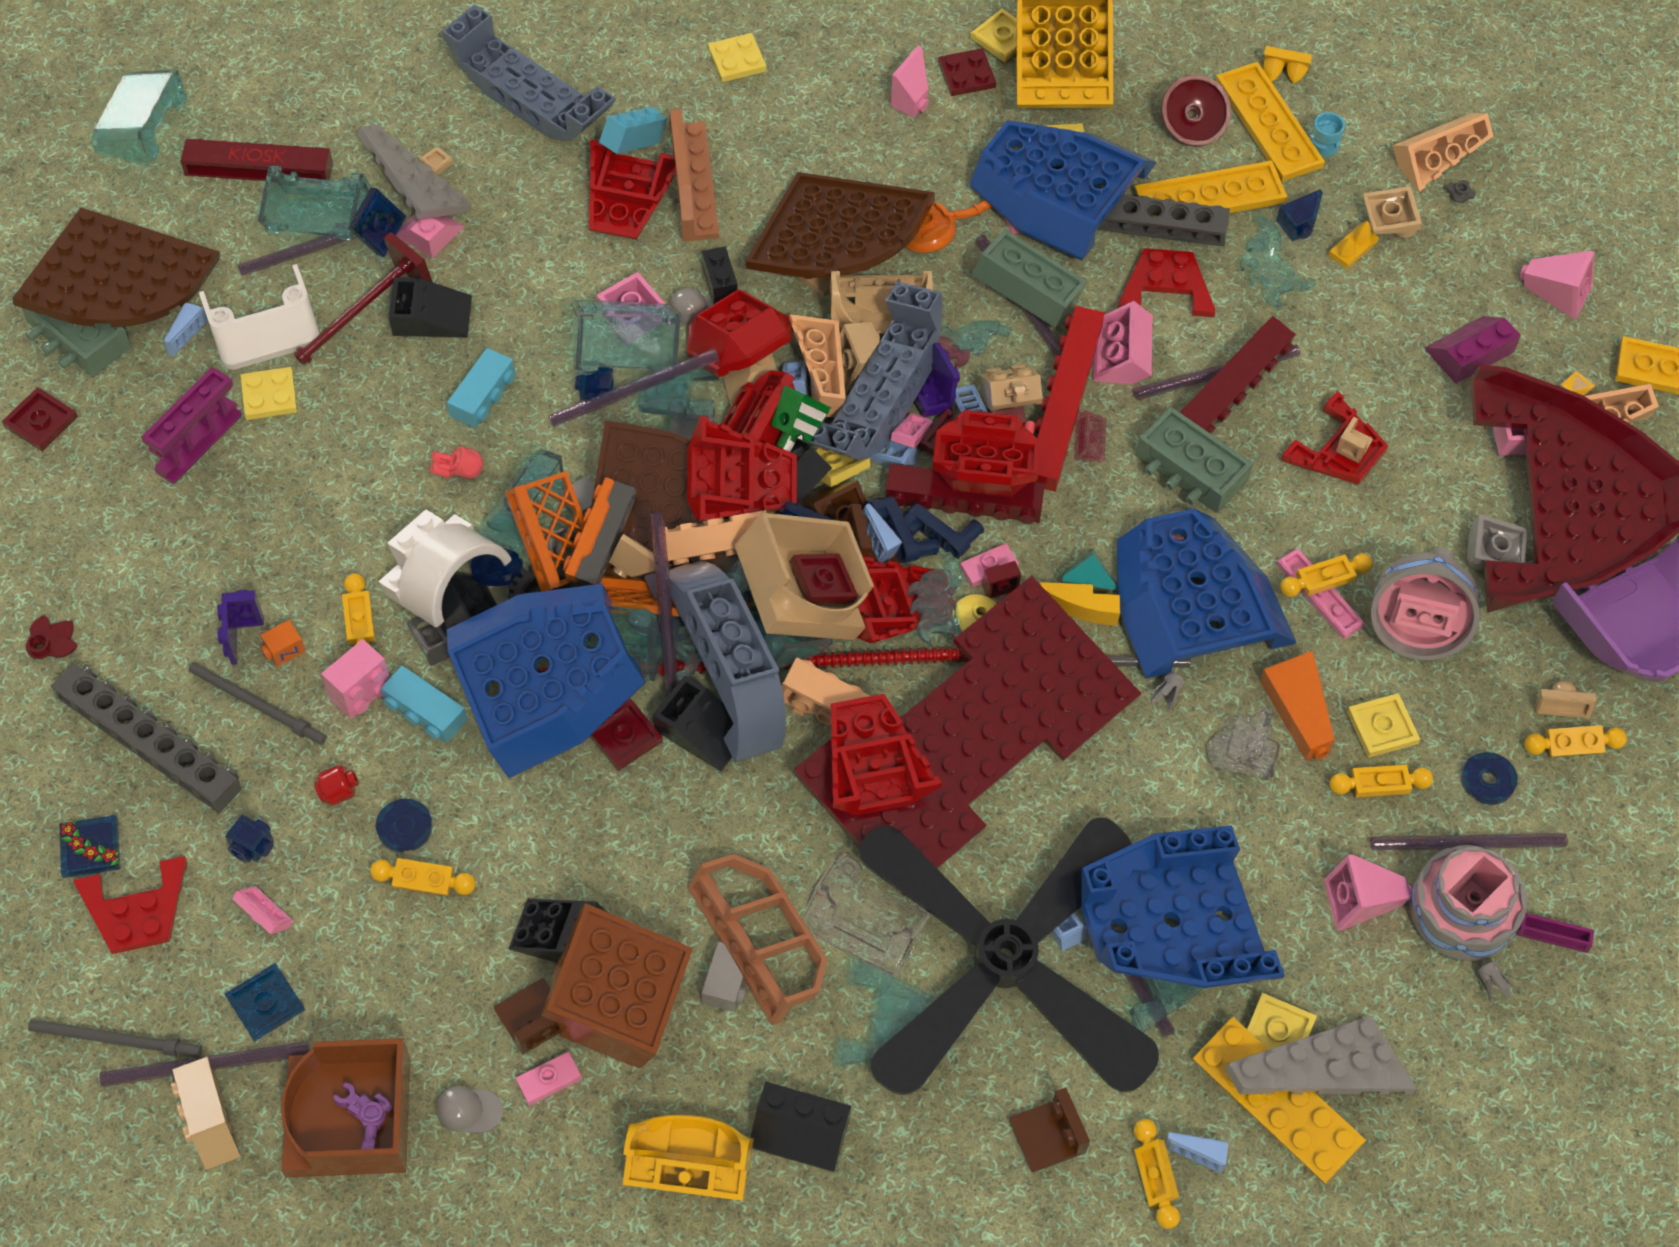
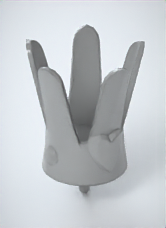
M1166 673L1162 683L1149 693L1151 695L1161 687L1153 697L1151 704L1161 700L1163 696L1169 693L1166 702L1167 712L1170 711L1172 704L1175 707L1178 692L1181 691L1185 684L1179 673Z
M1483 960L1485 965L1478 970V974L1485 983L1491 1002L1493 1003L1494 996L1491 981L1495 983L1501 992L1510 998L1511 993L1504 979L1514 989L1517 990L1518 988L1502 973L1497 961L1487 964L1486 960Z

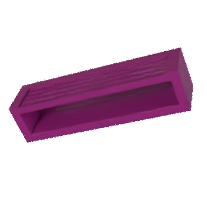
M1525 913L1517 935L1588 953L1593 944L1594 930Z

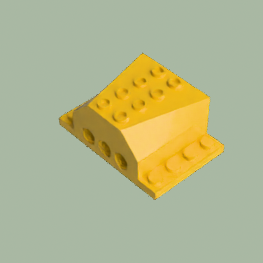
M1017 0V108H1113V0Z

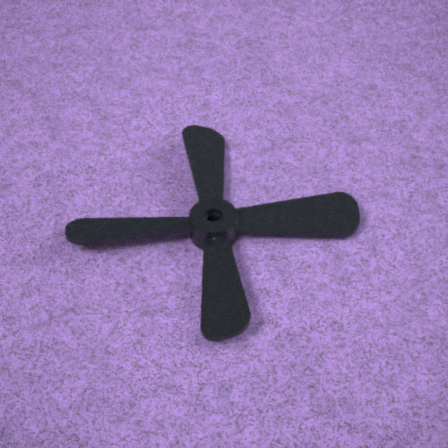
M1095 818L1089 821L1016 920L1000 919L992 923L959 892L901 831L891 827H879L870 832L861 841L859 857L866 868L976 946L974 952L975 966L874 1053L870 1070L873 1078L890 1092L899 1095H907L918 1091L996 987L1011 988L1015 986L1021 990L1110 1087L1121 1092H1131L1144 1084L1154 1072L1159 1060L1158 1048L1153 1039L1037 960L1039 953L1038 943L1082 907V868L1132 845L1129 837L1115 822L1107 818ZM1000 949L1010 950L1013 956L1006 957L1002 955Z

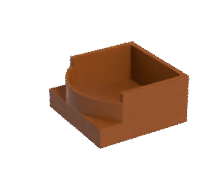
M585 903L579 911L566 949L554 969L551 989L541 1016L557 1022L561 1030L560 1037L633 1067L642 1068L658 1051L693 948Z
M403 1038L313 1042V1048L305 1055L289 1056L287 1082L281 1102V1116L284 1126L282 1172L285 1178L406 1173L410 1056ZM344 1083L353 1085L358 1096L363 1093L372 1102H375L373 1096L379 1093L391 1103L393 1110L386 1113V1119L381 1129L377 1130V1149H362L365 1130L361 1121L348 1113L347 1108H340L336 1105L333 1098L335 1095L340 1098H347L349 1096V1093L344 1090Z

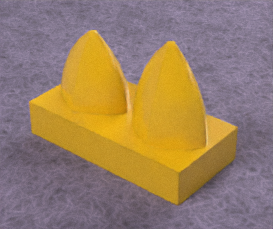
M1266 46L1262 61L1264 62V72L1270 81L1273 82L1281 74L1285 66L1287 67L1292 83H1296L1309 70L1312 55Z
M1365 221L1329 251L1328 256L1345 269H1348L1378 243L1379 237L1371 232L1370 223Z

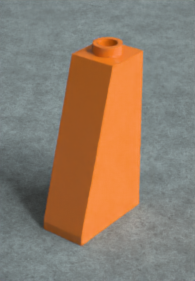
M1310 651L1265 668L1260 683L1306 761L1312 758L1316 760L1323 759L1330 753L1335 739L1313 652Z

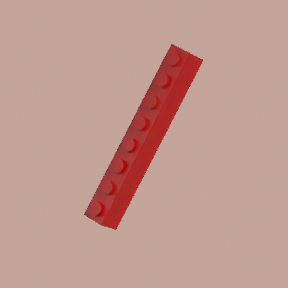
M1075 306L1073 315L1068 314L1065 329H1068L1067 335H1062L1059 349L1063 351L1061 356L1056 355L1053 370H1057L1056 375L1050 376L1047 390L1051 391L1050 396H1044L1041 411L1045 413L1043 418L1038 417L1035 432L1039 433L1037 439L1040 441L1038 478L1035 483L1045 484L1044 489L1054 492L1057 490L1103 327L1105 312Z

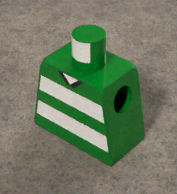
M785 385L771 422L773 427L783 431L776 446L791 452L797 438L807 443L811 442L831 407Z

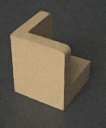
M1353 417L1340 438L1336 452L1360 463L1373 439L1355 430L1358 419Z

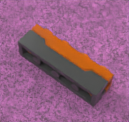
M605 477L602 485H597L593 499H595L593 508L587 509L583 519L585 527L582 532L577 533L573 543V547H576L572 557L568 556L563 566L567 581L576 583L579 586L601 584L636 500L637 494L634 487Z

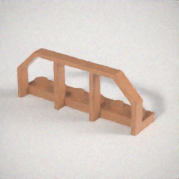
M669 108V125L673 140V155H675L678 204H680L683 242L718 239L719 229L705 122L683 123L682 109Z
M735 854L702 863L690 882L688 890L720 942L725 944L741 971L745 983L772 1026L783 1021L791 1007L815 999L820 991L828 959L771 869ZM731 867L762 880L771 896L731 908L709 873ZM778 905L797 937L757 950L737 918ZM804 946L816 965L812 986L808 990L786 997L775 982L772 972L767 969L762 960Z

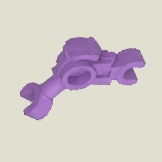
M344 1083V1090L349 1093V1096L347 1098H340L335 1095L333 1097L338 1107L347 1108L348 1113L361 1121L365 1130L362 1149H377V1130L381 1129L386 1119V1113L391 1112L393 1107L388 1099L379 1093L373 1096L375 1102H372L363 1093L358 1096L353 1085Z

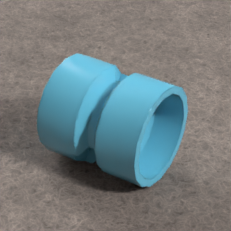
M1332 112L1321 113L1315 118L1310 140L1321 156L1329 157L1338 152L1345 129L1343 118Z

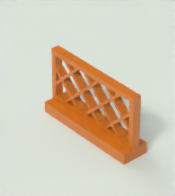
M564 471L506 491V498L541 592L571 583L567 579L560 581L556 569L559 562L565 563L566 559L562 558L566 546L574 550L576 548L569 541L573 529L582 532L585 523H583L584 515L568 472ZM562 479L565 487L562 496L550 490L555 480ZM536 488L543 492L539 504L530 500L528 489ZM548 495L560 501L555 513L543 507ZM564 504L573 509L574 516L572 521L559 516ZM541 512L553 518L548 530L540 526L538 522ZM557 520L569 526L565 538L553 533ZM550 537L562 543L557 555L548 549L547 543Z
M603 576L601 584H604L614 607L612 610L680 616L671 596L655 600L645 578L626 577L624 579L621 576Z

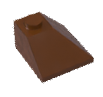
M855 480L823 488L802 501L809 518L841 521L850 504H861L863 510L866 499L859 481Z

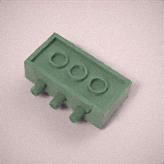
M1005 229L981 254L972 274L983 283H986L1055 328L1077 303L1087 283L1084 279Z
M21 308L27 322L33 327L25 333L26 337L33 341L42 334L48 339L49 342L42 346V350L47 355L57 348L61 350L65 356L58 363L63 369L75 362L91 377H94L131 348L123 327H111V324L95 323V327L77 325Z
M1172 407L1139 438L1136 456L1148 464L1144 469L1146 474L1151 476L1156 471L1160 472L1168 478L1165 482L1167 489L1173 490L1178 485L1189 493L1185 498L1188 504L1193 505L1197 500H1200L1217 513L1249 481L1253 466L1252 462Z

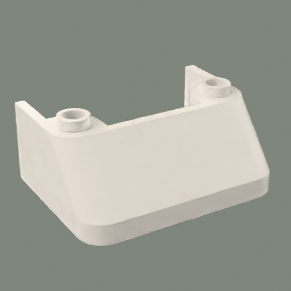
M297 264L292 265L297 285L290 286L284 290L282 294L284 305L235 319L233 312L226 307L210 309L204 291L199 292L224 367L232 370L296 352L299 346L305 348L320 334Z

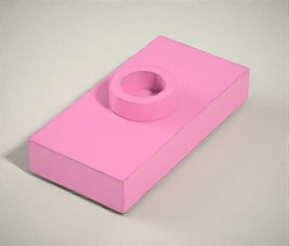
M909 413L892 432L891 441L915 448L932 428L933 420Z
M1007 543L961 562L960 569L971 587H975L983 583L985 569L1016 561L1017 566H1019V562Z
M256 886L236 891L232 898L250 915L253 921L259 923L269 934L287 930L293 923V920Z
M569 1051L516 1077V1082L528 1106L582 1080V1076Z

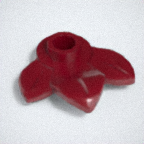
M44 615L35 620L30 627L31 636L26 643L28 655L34 659H43L48 656L61 658L74 652L78 645L70 640L74 632L73 621L50 624V621ZM44 645L42 648L36 649L37 646Z

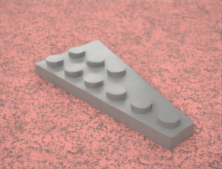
M372 124L371 126H361L359 128L357 136L368 151L376 154L375 161L379 165L383 164L385 175L398 193L406 196L405 202L408 207H414L416 210L414 215L418 220L467 213L470 210L472 204L464 198L462 193L455 191L449 186L448 182L436 175L431 167L423 164L416 158L414 153L406 150L397 139L388 135L383 127Z
M1371 1016L1231 1062L1225 1068L1239 1094H1274L1275 1091H1291L1292 1094H1303L1304 1091H1316L1317 1094L1360 1095L1362 1092H1378V1095H1389L1390 1092H1403V1095H1413L1417 1090V1087Z

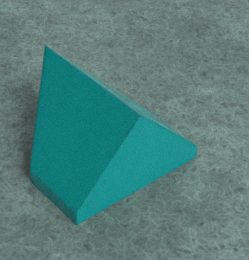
M1094 548L1063 572L1062 582L1092 584L1093 587L1115 590V580Z

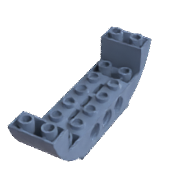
M475 4L441 31L454 58L469 78L482 90L483 94L550 139L571 140L576 138L612 107L615 101L614 96L599 86H596L586 96L497 38L494 35L492 15Z
M896 282L885 300L893 318L891 324L832 424L822 422L811 442L803 441L811 447L859 460L870 458L883 447H888L891 442L892 432L905 418L933 369L932 347L934 343L939 342L942 324L941 292Z
M697 561L646 575L644 578L655 600L671 596L731 717L733 725L724 737V741L734 762L782 748L785 737L786 715L783 691L778 675L780 670L734 579H730L721 569L706 561Z

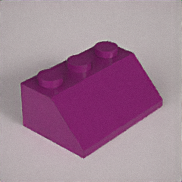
M1482 316L1425 347V350L1457 384L1473 375L1479 365L1490 366L1514 353L1521 335L1506 318Z

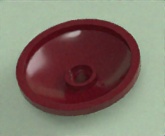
M1188 75L1175 81L1165 92L1161 103V117L1166 130L1180 143L1194 147L1205 146L1216 141L1226 131L1231 118V104L1227 93L1215 80L1203 75ZM1188 111H1193L1195 117L1191 118L1188 115Z

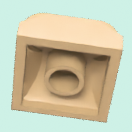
M1411 186L1363 193L1362 197L1373 234L1395 233L1399 237L1409 238L1414 236L1417 230H1421L1422 222Z

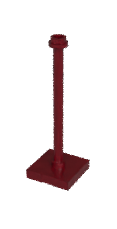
M392 232L384 237V241L396 268L305 348L299 346L294 353L296 359L303 365L307 362L310 363L312 361L310 356L391 286L394 277L400 278L405 274L409 278H421L433 282L425 259Z

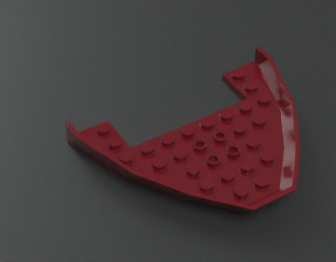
M1479 365L1470 379L1473 425L1524 429L1535 564L1489 560L1485 562L1484 578L1487 613L1554 597L1561 584L1565 582L1568 583L1573 591L1599 584L1654 554L1679 533V461L1641 430L1581 394L1507 367Z

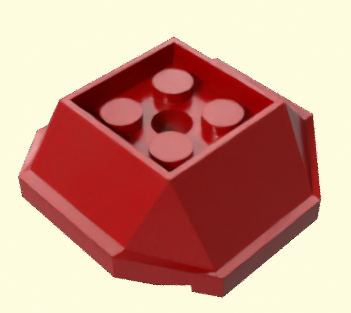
M738 289L696 315L694 321L689 323L687 354L690 361L719 378L728 375L729 371H738L750 367L791 341L794 330L788 316Z
M770 370L759 376L754 383L749 382L743 385L722 424L731 427V430L740 434L746 433L753 436L759 442H767L776 446L783 431L773 427L771 422L785 385L795 390L793 384L795 377L787 372Z
M964 410L957 415L955 420L946 423L936 431L932 470L940 473L953 491L1012 497L1028 483L1037 482L1040 441L1032 432L1023 427V422L1015 415Z

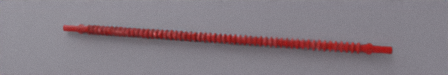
M949 646L947 650L944 647H941L940 650H936V647L928 650L926 647L924 651H921L920 648H917V651H913L912 648L909 651H905L903 648L901 652H898L897 649L890 652L887 649L884 653L879 649L878 653H874L873 650L870 653H866L863 650L861 654L857 650L855 654H851L850 651H847V654H843L840 651L838 655H835V652H832L831 655H827V652L819 655L817 652L815 656H812L811 653H808V656H804L803 653L800 656H796L794 653L792 657H788V654L780 657V654H777V657L774 658L779 670L782 667L788 670L796 657L812 662L818 669L820 666H824L826 669L828 665H832V668L840 665V668H843L845 664L848 667H851V664H855L856 667L859 664H863L866 667L868 663L871 666H874L875 663H878L879 666H882V663H886L889 666L891 662H894L895 665L898 662H902L905 665L908 661L912 665L914 661H917L918 664H921V661H925L928 664L930 660L933 663H936L937 660H941V663L948 660L951 663L953 659H956L957 662H960V659H964L965 662L968 661V658L957 646L956 649H952ZM685 658L683 662H679L678 659H675V662H671L668 659L666 663H663V660H660L659 663H655L654 660L651 663H647L645 660L643 664H640L637 661L645 677L648 674H652L655 677L656 673H660V676L668 673V676H671V673L674 672L678 676L679 672H683L684 675H687V672H691L694 675L696 671L699 674L707 671L701 658L698 661H694L691 658L689 662ZM537 668V669H539L542 673H544V672H546L549 668Z

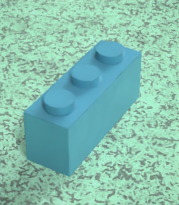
M650 106L608 116L599 143L616 154L656 145L660 142L668 118L660 114L657 108Z
M486 348L447 401L449 416L474 428L478 426L480 421H485L493 403L500 401L503 389L507 384H512L516 377L513 359Z
M403 665L380 688L383 703L388 709L394 712L398 710L403 713L404 718L414 726L419 724L425 728L426 734L434 740L439 738L447 743L467 721L466 711L463 706Z

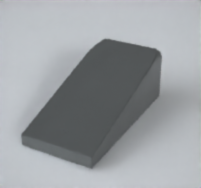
M417 617L406 622L431 666L450 658L447 651V635L440 625L434 627L428 624L417 630V626L422 622H426L425 620Z

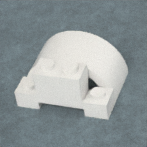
M425 510L387 543L398 565L378 582L386 596L432 626L438 627L444 622L442 599L446 586L454 573L465 562L482 554L497 556L504 566L512 559L504 548L474 531L472 524L454 514L444 523L443 519Z

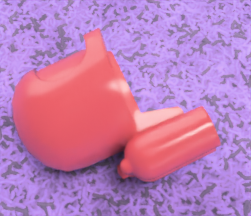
M458 446L451 455L434 451L431 455V461L434 463L431 464L429 471L445 478L455 475L466 479H473L479 476L483 469V458L478 452L463 446Z

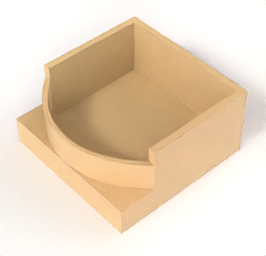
M761 512L734 546L766 634L855 640L866 628L858 606L864 601L874 585L849 522ZM798 554H840L858 594L855 602L813 604L806 601L789 562L792 556Z

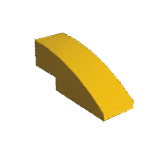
M1039 583L1069 616L1097 624L1118 625L1120 595L1093 594L1092 584Z

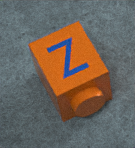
M290 620L260 634L264 644L260 646L264 657L267 661L272 659L277 667L306 652L303 641Z

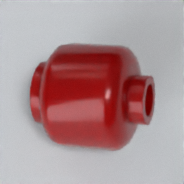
M337 765L320 772L317 781L314 783L319 799L322 802L326 801L329 805H336L353 798L356 791L355 786L359 785L355 772L353 770L348 771L343 765Z

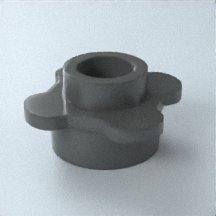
M1461 180L1456 184L1450 183L1447 187V190L1451 192V198L1458 203H1465L1469 199L1475 198L1476 192L1471 190L1470 183L1467 180Z

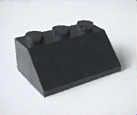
M456 574L451 577L442 599V616L444 619L442 628L446 633L447 629L497 605L483 578Z
M765 1082L750 1137L754 1138L753 1149L834 1172L850 1122L851 1105Z

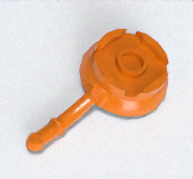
M984 200L974 204L973 207L948 212L945 206L934 202L918 233L906 248L919 253L934 252L942 249L956 235L955 220L975 215L979 216L992 206Z

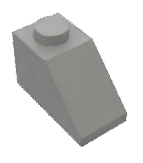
M718 941L701 993L702 1004L736 1013L738 1004H744L747 987H744L743 975L725 944Z

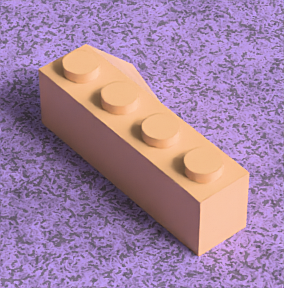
M1470 113L1392 146L1398 167L1416 190L1420 192L1426 187V184L1436 180L1442 175V172L1460 162L1463 156L1467 153H1472L1493 137L1488 113Z
M790 314L789 319L810 375L811 398L831 407L826 417L835 418L846 399L839 321Z
M1651 384L1585 396L1628 423L1648 420L1659 407Z
M764 510L730 516L729 519H710L703 521L701 524H680L674 529H667V527L657 528L665 560L673 562V566L689 564V558L699 557L700 561L716 559L715 554L722 552L726 553V557L738 555L734 545L761 512H768Z
M797 657L781 684L784 703L794 707L792 712L802 716L804 713L813 714L818 719V722L831 726V703L870 696L864 693L860 687L849 685L839 680L835 674L824 672L816 668L812 662L801 660Z

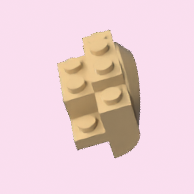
M831 271V277H829L830 320L839 321L840 329L843 328L844 324L872 322L875 331L879 333L880 337H883L893 320L885 300L896 282L933 290L932 271H923V275L840 276V271ZM847 297H853L854 303H852Z

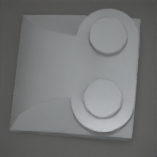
M1478 514L1469 532L1468 564L1474 570L1483 572L1484 564L1487 560L1525 563L1528 529Z

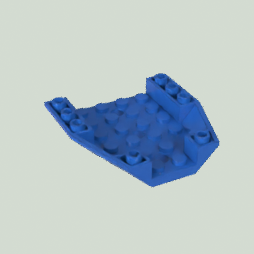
M1007 120L982 151L970 181V187L1019 232L1082 261L1095 245V231L1137 177L1144 180L1156 165V161L1093 133ZM1016 146H1019L1021 148L1019 150L1010 149ZM1061 165L1063 168L1053 169L1052 166ZM1102 184L1105 187L1098 189L1095 188L1094 185Z
M1193 508L1145 519L1117 539L1120 618L1145 679L1171 672L1175 661L1266 640L1270 649L1296 644L1295 637L1268 577L1215 518ZM1179 534L1183 536L1185 540L1176 541L1172 537V535ZM1198 577L1204 583L1201 585L1194 584L1191 578ZM1217 621L1222 624L1223 628L1215 629L1211 627L1209 622Z
M604 584L519 594L447 629V651L488 750L508 778L516 776L584 743L646 683L636 658L629 655L610 610L614 609ZM596 634L599 638V643L594 649H589L586 645V640L588 636ZM547 658L550 663L549 669L544 673H540L537 670V663L540 659ZM497 681L500 684V692L498 695L491 697L488 693V687L492 682Z
M1232 825L1153 834L1082 868L1081 910L1098 961L1113 972L1200 988L1284 978L1285 975L1276 950H1264L1233 861L1239 853L1240 847ZM1222 911L1226 913L1229 921H1223L1217 916L1216 912ZM1164 918H1172L1176 922L1177 927H1170L1165 923ZM1111 924L1120 925L1124 929V933L1119 934L1111 928Z

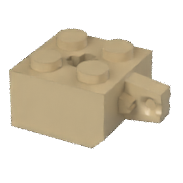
M1026 364L1012 365L1010 370L1004 371L1001 368L987 369L985 374H979L982 401L991 411L1042 404L1040 374L1032 368L1026 367Z

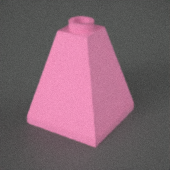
M1585 251L1531 259L1529 265L1523 266L1520 279L1524 280V287L1571 318L1577 319L1593 285L1595 252Z
M1347 855L1324 879L1337 931L1347 929L1402 907L1410 900L1412 895V888L1407 884L1405 877L1355 855Z

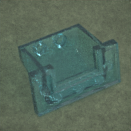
M547 450L538 451L530 458L526 456L476 532L504 548L508 554L521 559L526 549L505 492L514 487L564 472L562 456ZM562 479L555 480L550 489L558 495L559 491L565 488ZM536 488L527 490L530 500L533 502L541 492Z

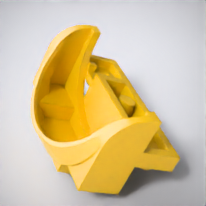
M664 1115L638 1123H631L624 1146L623 1155H626L622 1185L743 1201L747 1172L751 1165L754 1138L746 1137L724 1122L695 1115Z

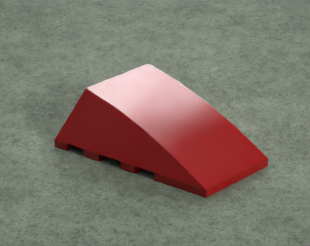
M590 140L589 230L637 240L676 174L675 155L660 153L657 162L616 154L599 143V141Z
M701 415L687 448V502L698 521L764 510L773 511L797 507V455L767 442H759L753 436L746 433L740 434L731 430V427L722 423L720 425L710 421V418Z
M863 556L874 587L858 606L866 628L857 638L871 644L952 620L955 603L943 571L910 565L909 568L901 567L898 562L888 561L887 563L874 561L873 557Z
M885 694L831 703L833 808L858 816L909 806L942 786L939 777L935 776L931 771L926 757L922 756L915 746V740L902 726V720Z

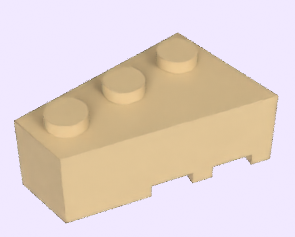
M208 1057L172 1069L175 1077V1082L171 1083L172 1091L176 1100H181V1103L177 1104L176 1107L181 1121H186L187 1123L186 1126L182 1127L187 1143H194L205 1169L208 1170L241 1157L231 1134L233 1132L232 1127L228 1123L224 1109L225 1105Z

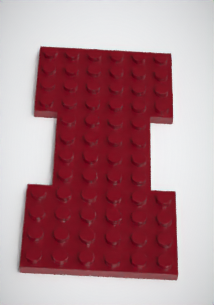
M1030 576L955 637L953 643L970 661L900 717L903 722L902 726L915 740V746L920 754L926 757L931 771L942 782L941 787L912 805L857 816L833 808L831 739L794 768L792 773L858 847H860L861 841L874 829L879 827L895 828L901 831L938 869L987 826L969 806L972 802L1043 742L1064 761L1141 695V692L1033 576Z

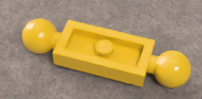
M1359 553L1353 557L1352 562H1349L1344 554L1298 569L1296 573L1297 578L1289 576L1281 581L1280 591L1284 596L1290 598L1297 596L1301 589H1304L1307 596L1355 581L1356 573H1368L1372 569L1373 561L1369 555Z
M353 573L344 580V588L348 594H342L347 642L348 645L355 646L362 639L365 642H374L375 633L369 590L363 591L365 588L364 578L360 574Z
M1603 725L1545 730L1546 738L1537 733L1528 735L1524 741V748L1531 755H1539L1545 749H1548L1549 757L1599 754L1606 752L1605 745L1612 749L1622 748L1627 742V735L1624 730L1617 727L1611 728L1603 734Z
M1407 765L1353 768L1351 771L1352 778L1344 773H1337L1331 777L1329 785L1330 789L1338 795H1344L1350 789H1354L1356 798L1405 795L1411 793L1412 785L1418 789L1429 788L1433 783V774L1429 769L1423 767L1417 768L1412 774H1409Z
M397 858L395 867H392L389 861L380 859L375 861L370 868L372 878L378 882H385L393 878L391 885L393 888L449 897L450 888H454L460 895H469L476 887L475 878L471 874L460 873L454 877V868L450 866Z
M1141 1119L1135 1124L1133 1131L1134 1136L1143 1143V1146L1134 1149L1148 1205L1153 1208L1159 1207L1156 1213L1157 1223L1164 1229H1172L1179 1224L1180 1213L1175 1206L1171 1205V1201L1180 1197L1164 1140H1154L1157 1136L1156 1124L1149 1119Z

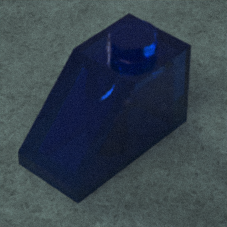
M1321 189L1280 206L1276 222L1291 241L1299 238L1305 239L1312 234L1323 194Z

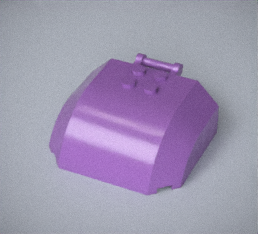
M1679 535L1658 556L1635 568L1630 566L1619 572L1621 575L1599 586L1593 585L1582 588L1581 590L1585 591V593L1579 596L1576 595L1567 582L1561 584L1552 602L1582 642L1597 658L1615 669L1648 682L1663 681L1679 673Z

